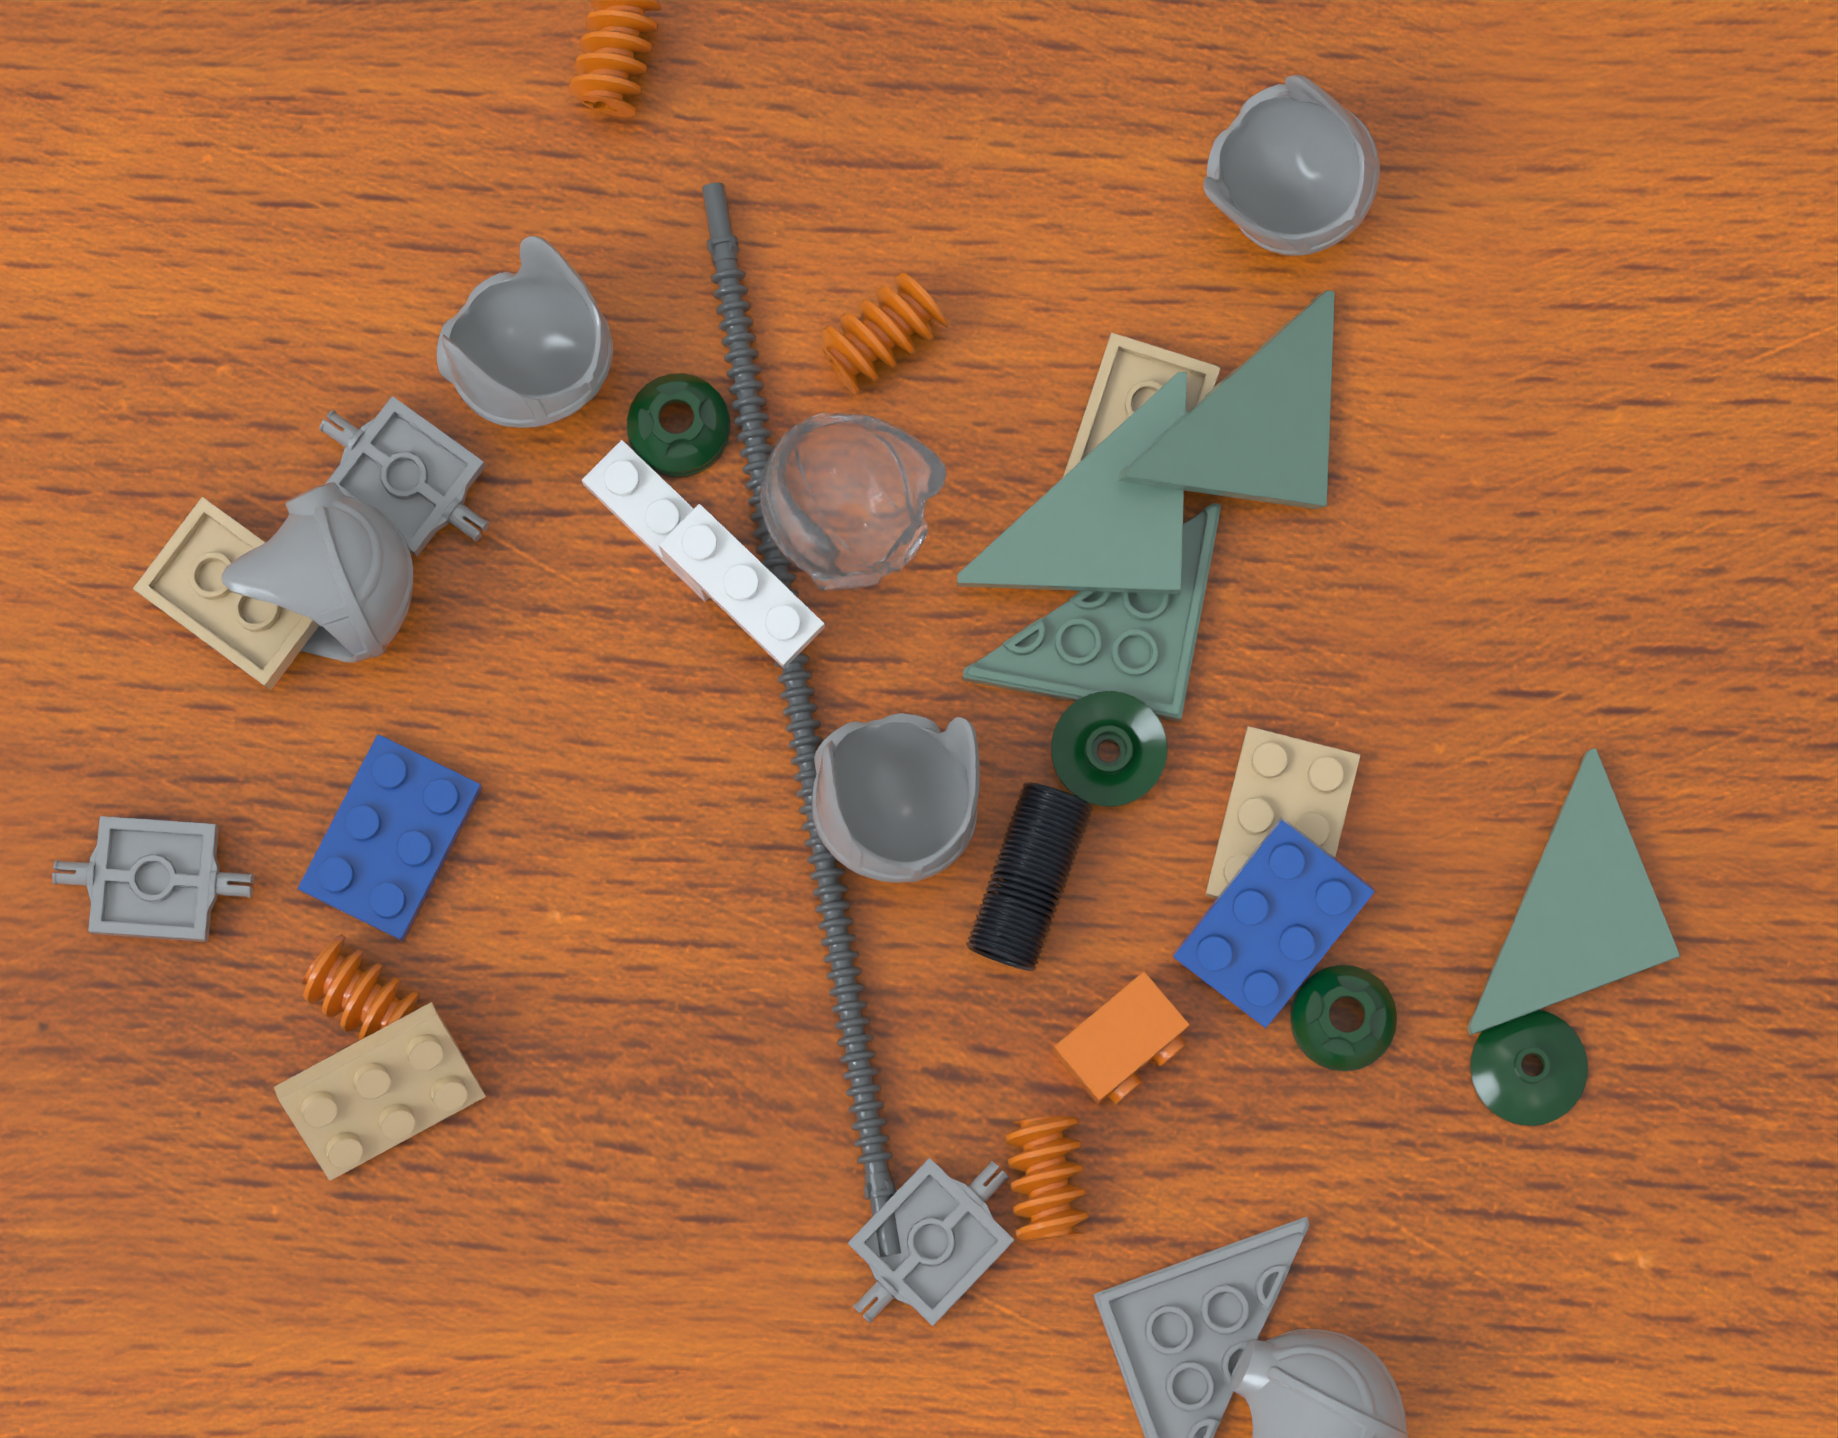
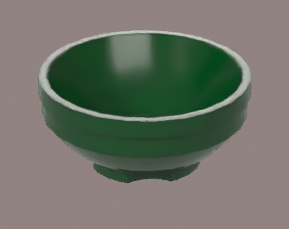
M685 373L664 375L647 383L635 396L627 417V434L633 451L656 473L673 478L693 476L710 468L722 456L728 445L731 433L730 415L720 393L703 379ZM684 403L692 409L694 420L688 430L674 434L662 428L660 414L667 405Z
M1337 965L1314 973L1302 984L1291 1006L1290 1024L1293 1037L1307 1058L1326 1069L1348 1072L1360 1070L1371 1065L1385 1053L1392 1043L1396 1032L1397 1012L1389 989L1378 977L1356 966ZM1340 998H1351L1362 1006L1364 1020L1358 1030L1342 1032L1332 1025L1329 1010L1334 1001Z

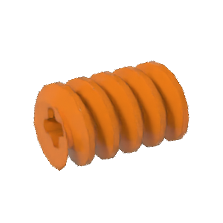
M590 0L594 12H590L585 19V28L590 33H586L580 38L579 45L584 54L579 55L575 59L574 69L579 75L574 76L570 80L569 92L576 99L580 100L582 104L593 110L618 117H634L637 112L636 108L624 102L623 97L641 95L642 88L630 81L628 77L629 75H643L647 72V66L633 58L634 53L648 54L652 52V44L640 38L639 34L640 32L653 33L657 31V22L644 16L645 11L662 10V7L656 0Z
M900 273L895 277L898 294L887 286L877 289L880 307L869 300H862L859 303L858 309L862 321L850 313H844L840 317L843 334L831 326H826L822 329V338L825 348L822 347L823 353L843 383L855 395L860 393L855 375L861 372L874 382L879 379L874 364L877 359H880L892 369L897 366L892 348L898 346L910 355L915 353L911 338L914 332L929 342L933 340L934 337L929 324L932 319L948 328L943 314L930 294L919 282L906 273Z
M341 934L323 949L307 970L302 981V985L306 984L303 997L309 1004H314L325 997L322 1006L323 1015L327 1018H333L343 1012L340 1026L345 1032H351L362 1025L359 1034L360 1041L414 1012L419 993L413 991L401 1000L398 999L396 994L401 979L396 976L381 986L377 981L383 965L378 962L364 972L360 970L359 966L365 951L359 948L347 957L342 956L341 951L346 937Z
M1051 1116L1012 1122L1021 1125V1128L1006 1135V1144L1022 1148L1023 1152L1009 1158L1008 1167L1026 1172V1175L1011 1182V1191L1029 1197V1199L1013 1207V1214L1031 1219V1223L1016 1230V1238L1032 1241L1084 1235V1233L1074 1231L1073 1226L1088 1219L1089 1213L1088 1211L1071 1207L1070 1202L1086 1195V1188L1068 1183V1178L1084 1171L1083 1164L1068 1161L1065 1158L1066 1154L1081 1147V1141L1063 1136L1064 1130L1078 1124V1117Z

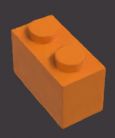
M1143 971L1058 1042L1053 1048V1053L1097 1105L1107 1097L1116 1105L1142 1083L1136 1073L1147 1063L1154 1059L1161 1067L1187 1045L1181 1038V1035L1187 1031L1190 1025L1145 971Z

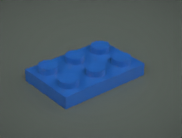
M377 734L297 889L404 942L483 787L481 784Z
M1281 816L1173 953V957L1264 1028H1267L1373 895L1375 890L1370 884Z

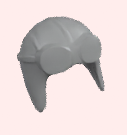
M1296 74L1287 77L1285 84L1268 87L1249 98L1228 129H1225L1218 135L1209 155L1207 177L1204 178L1203 189L1206 196L1249 239L1260 247L1282 255H1309L1334 246L1345 239L1362 223L1372 206L1379 184L1380 161L1378 150L1367 127L1353 113L1344 108L1310 79Z
M529 236L520 244L521 267L518 273H498L477 285L470 293L466 304L455 317L448 319L443 325L437 343L436 354L440 374L455 386L463 401L475 413L493 423L517 428L540 427L560 421L572 415L592 400L607 378L612 364L614 346L607 320L601 313L584 280L547 240L539 236Z
M335 482L314 487L286 502L289 515L279 530L266 543L248 551L229 564L222 574V582L232 592L276 604L292 612L309 617L320 625L302 648V652L337 659L345 663L359 662L371 657L376 658L386 652V646L400 630L410 607L413 593V564L408 544L398 528L385 514L363 501L344 495Z
M904 713L892 714L880 720L864 723L854 721L832 732L817 749L814 756L817 775L812 795L813 820L818 835L825 847L844 866L857 874L878 881L892 883L917 882L947 869L964 853L976 826L980 788L977 736L974 726L968 720L956 717L948 724L944 732L940 731V728L934 721Z
M1297 1329L1275 1336L1266 1342L1250 1340L1233 1370L1229 1387L1232 1391L1244 1397L1250 1407L1253 1423L1252 1438H1408L1406 1414L1394 1379L1374 1352L1350 1336L1321 1329Z

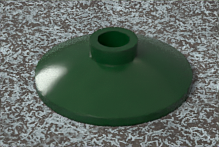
M1096 692L1075 701L1058 720L1051 742L1052 763L1058 778L1074 796L1096 806H1123L1143 797L1159 780L1167 759V739L1159 718L1141 700L1122 692ZM1112 742L1117 745L1120 755L1115 761L1105 762L1099 758L1097 749L1102 743Z
M1538 1010L1482 1031L1472 1050L1470 1074L1478 1097L1493 1114L1512 1124L1538 1126L1559 1119L1577 1103L1586 1085L1588 1061L1584 1046L1572 1027L1554 1014ZM1535 1055L1540 1059L1542 1071L1538 1076H1529L1524 1073L1521 1067L1524 1056Z

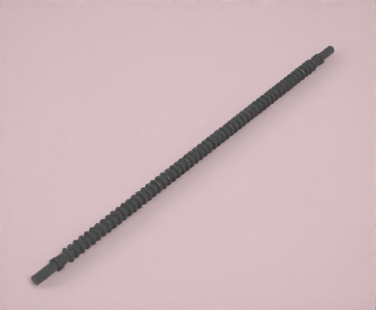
M710 183L704 185L702 191L710 233L707 247L711 253L716 273L711 276V282L719 285V289L714 291L713 296L722 302L716 308V313L724 316V320L719 323V329L727 333V336L722 339L721 344L730 350V352L725 354L724 361L732 364V368L727 371V377L735 381V384L730 386L729 392L737 395V400L732 403V408L739 411L740 416L735 419L734 423L743 429V432L738 434L737 440L745 443V448L740 451V456L747 459L748 464L743 467L742 471L751 477V480L746 482L745 488L753 491V496L748 499V505L755 507L756 512L751 515L750 519L759 525V528L753 532L755 538L761 539V545L756 547V553L764 556V561L761 563L798 597L799 592L791 589V583L796 580V575L788 572V567L793 565V559L785 555V551L790 549L791 544L788 541H783L782 535L788 532V527L780 524V519L785 516V511L777 507V503L782 501L783 496L774 490V487L780 483L778 477L772 476V471L777 468V463L769 459V455L774 453L775 448L766 442V439L772 436V431L764 428V423L769 420V415L761 411V407L766 405L767 400L758 394L764 388V383L756 380V376L761 373V367L753 363V360L758 357L759 352L750 346L756 340V335L748 332V328L753 325V319L745 315V312L750 310L751 304L743 301V296L748 293V288L740 284V281L745 278L746 273L738 269V238L732 234L725 186L723 183ZM800 652L785 669L776 661L774 665L783 670V674L778 676L777 682L785 685V691L781 692L780 698L788 702V707L783 709V715L791 719V723L785 727V730L788 733H793L794 740L788 743V747L796 750V756L791 759V764L798 766L799 773H796L793 779L796 782H801L802 789L797 791L796 796L804 799V806L799 808V813L807 816V822L803 823L801 828L804 831H809L810 838L805 840L804 845L805 847L812 848L813 855L807 858V862L815 865V872L810 874V879L817 881L818 888L814 889L812 894L814 897H820L821 905H818L815 911L816 913L823 914L824 921L818 924V928L825 930L826 938L821 940V945L829 949V955H826L823 961L830 963L832 966V971L827 973L826 978L833 980L835 983V988L830 989L829 995L837 998V1005L832 1007V1012L839 1013L840 1021L836 1022L834 1027L837 1030H842L843 1038L839 1039L837 1044L840 1047H845L846 1055L841 1056L840 1062L847 1063L848 1072L843 1074V1079L850 1080L851 1088L845 1094L854 1099V1105L850 1106L848 1111L851 1114H856L857 1122L851 1125V1129L859 1131L860 1138L854 1141V1146L861 1147L862 1156L857 1158V1163L864 1164L866 1183L864 1195L865 1200H870L873 1217L897 1192L887 1164V1160L891 1159L893 1154L885 1151L884 1143H887L890 1137L883 1135L881 1132V1127L887 1124V1120L880 1118L878 1110L884 1107V1103L876 1100V1093L881 1090V1086L873 1082V1076L877 1075L879 1070L870 1065V1059H873L876 1053L869 1051L867 1048V1043L873 1040V1036L866 1034L864 1026L870 1023V1019L862 1016V1009L867 1007V1002L860 1000L859 993L864 991L865 987L863 984H857L856 976L862 973V969L854 967L853 960L858 958L859 952L851 949V943L856 940V936L848 932V926L852 925L854 920L845 915V910L850 908L851 903L844 901L842 898V893L848 890L847 885L840 883V877L845 874V869L838 868L837 859L823 844L813 820L812 795L817 775L814 756L818 746L823 742V738L816 736L815 729L819 728L821 723L818 720H813L812 713L817 711L818 706L810 703L809 697L815 693L814 688L807 686V680L812 678V672L805 671L804 664L809 662L810 657ZM893 1213L876 1231L880 1257L901 1253L895 1213Z

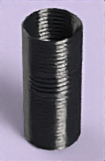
M1026 782L1023 784V789H1021L1019 800H1017L1018 805L1015 806L1016 810L1013 811L1014 816L1011 817L1012 821L1009 822L1010 827L1007 828L1008 832L1005 833L1006 838L1003 839L1002 849L999 850L1000 854L997 855L998 860L995 861L996 865L993 866L994 873L990 875L991 880L988 881L989 886L986 887L987 893L983 894V903L980 904L981 909L978 910L979 914L976 915L977 920L974 921L975 925L972 926L973 931L970 932L971 936L968 937L969 942L966 943V946L971 951L991 960L1018 969L1034 971L1037 969L1035 965L1039 963V954L1042 953L1043 943L1046 942V937H1048L1047 932L1050 931L1049 927L1052 926L1051 919L1055 918L1053 913L1057 911L1056 906L1060 904L1058 900L1062 898L1061 894L1064 893L1063 888L1066 887L1065 883L1068 882L1067 877L1070 876L1071 866L1074 864L1075 855H1077L1079 844H1081L1080 839L1083 838L1084 828L1087 827L1086 823L1089 822L1088 817H1091L1090 812L1093 811V808L1088 802L1067 792L1038 783Z

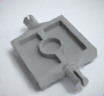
M392 396L376 418L363 425L360 429L337 414L335 410L330 411L327 414V418L343 431H340L323 419L319 430L325 432L345 447L340 465L325 484L335 482L344 495L363 501L385 514L404 536L413 555L418 557L435 533L449 523L472 538L474 542H477L482 537V534L478 529L466 522V520L484 533L486 532L490 522L464 505L467 491L486 467L484 461Z
M100 816L97 846L90 857L89 863L55 860L54 870L75 874L53 872L52 880L54 885L87 886L91 901L88 932L91 934L208 942L211 910L218 895L252 898L254 889L251 886L231 884L254 885V874L220 872L217 861L219 826L216 824Z
M929 1158L848 1242V1245L869 1264L877 1280L861 1299L852 1305L861 1313L876 1297L878 1298L863 1315L870 1324L895 1298L911 1305L925 1320L934 1326L1015 1241L993 1219L985 1203L1006 1180H1009V1176L1002 1170L987 1186H984L999 1169V1166L992 1160L972 1183L967 1186L950 1178ZM895 1213L901 1253L880 1257L876 1231Z

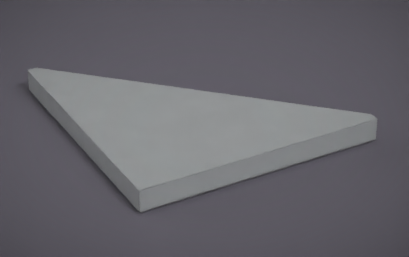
M1307 1217L1093 1294L1145 1438L1214 1437L1234 1392L1229 1387L1233 1370L1250 1340H1257L1299 1246L1310 1226Z

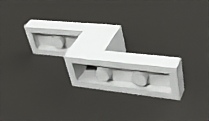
M623 440L582 479L583 485L704 602L711 598L784 669L825 628V624L702 505L698 504L693 509Z

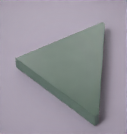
M1327 290L1313 298L1308 306L1266 340L1251 357L1218 383L1185 416L1180 417L1151 443V446L1123 468L1119 472V481L1317 510L1326 507L1335 291Z
M1178 372L960 571L957 576V586L1180 594L1184 490L1119 481V472L1151 446L1150 444L1180 417L1186 415L1187 372Z
M1212 503L1201 513L1183 524L1180 594L1080 591L1071 597L1069 601L1042 619H1038L976 663L966 667L963 672L962 681L1072 702L1096 692H1122L1144 702L1153 710L1158 718L1181 722L1221 504Z
M1596 748L1587 751L1582 757L1578 772L1554 822L1547 844L1520 901L1516 916L1489 973L1475 1011L1468 1022L1466 1029L1469 1036L1680 957Z

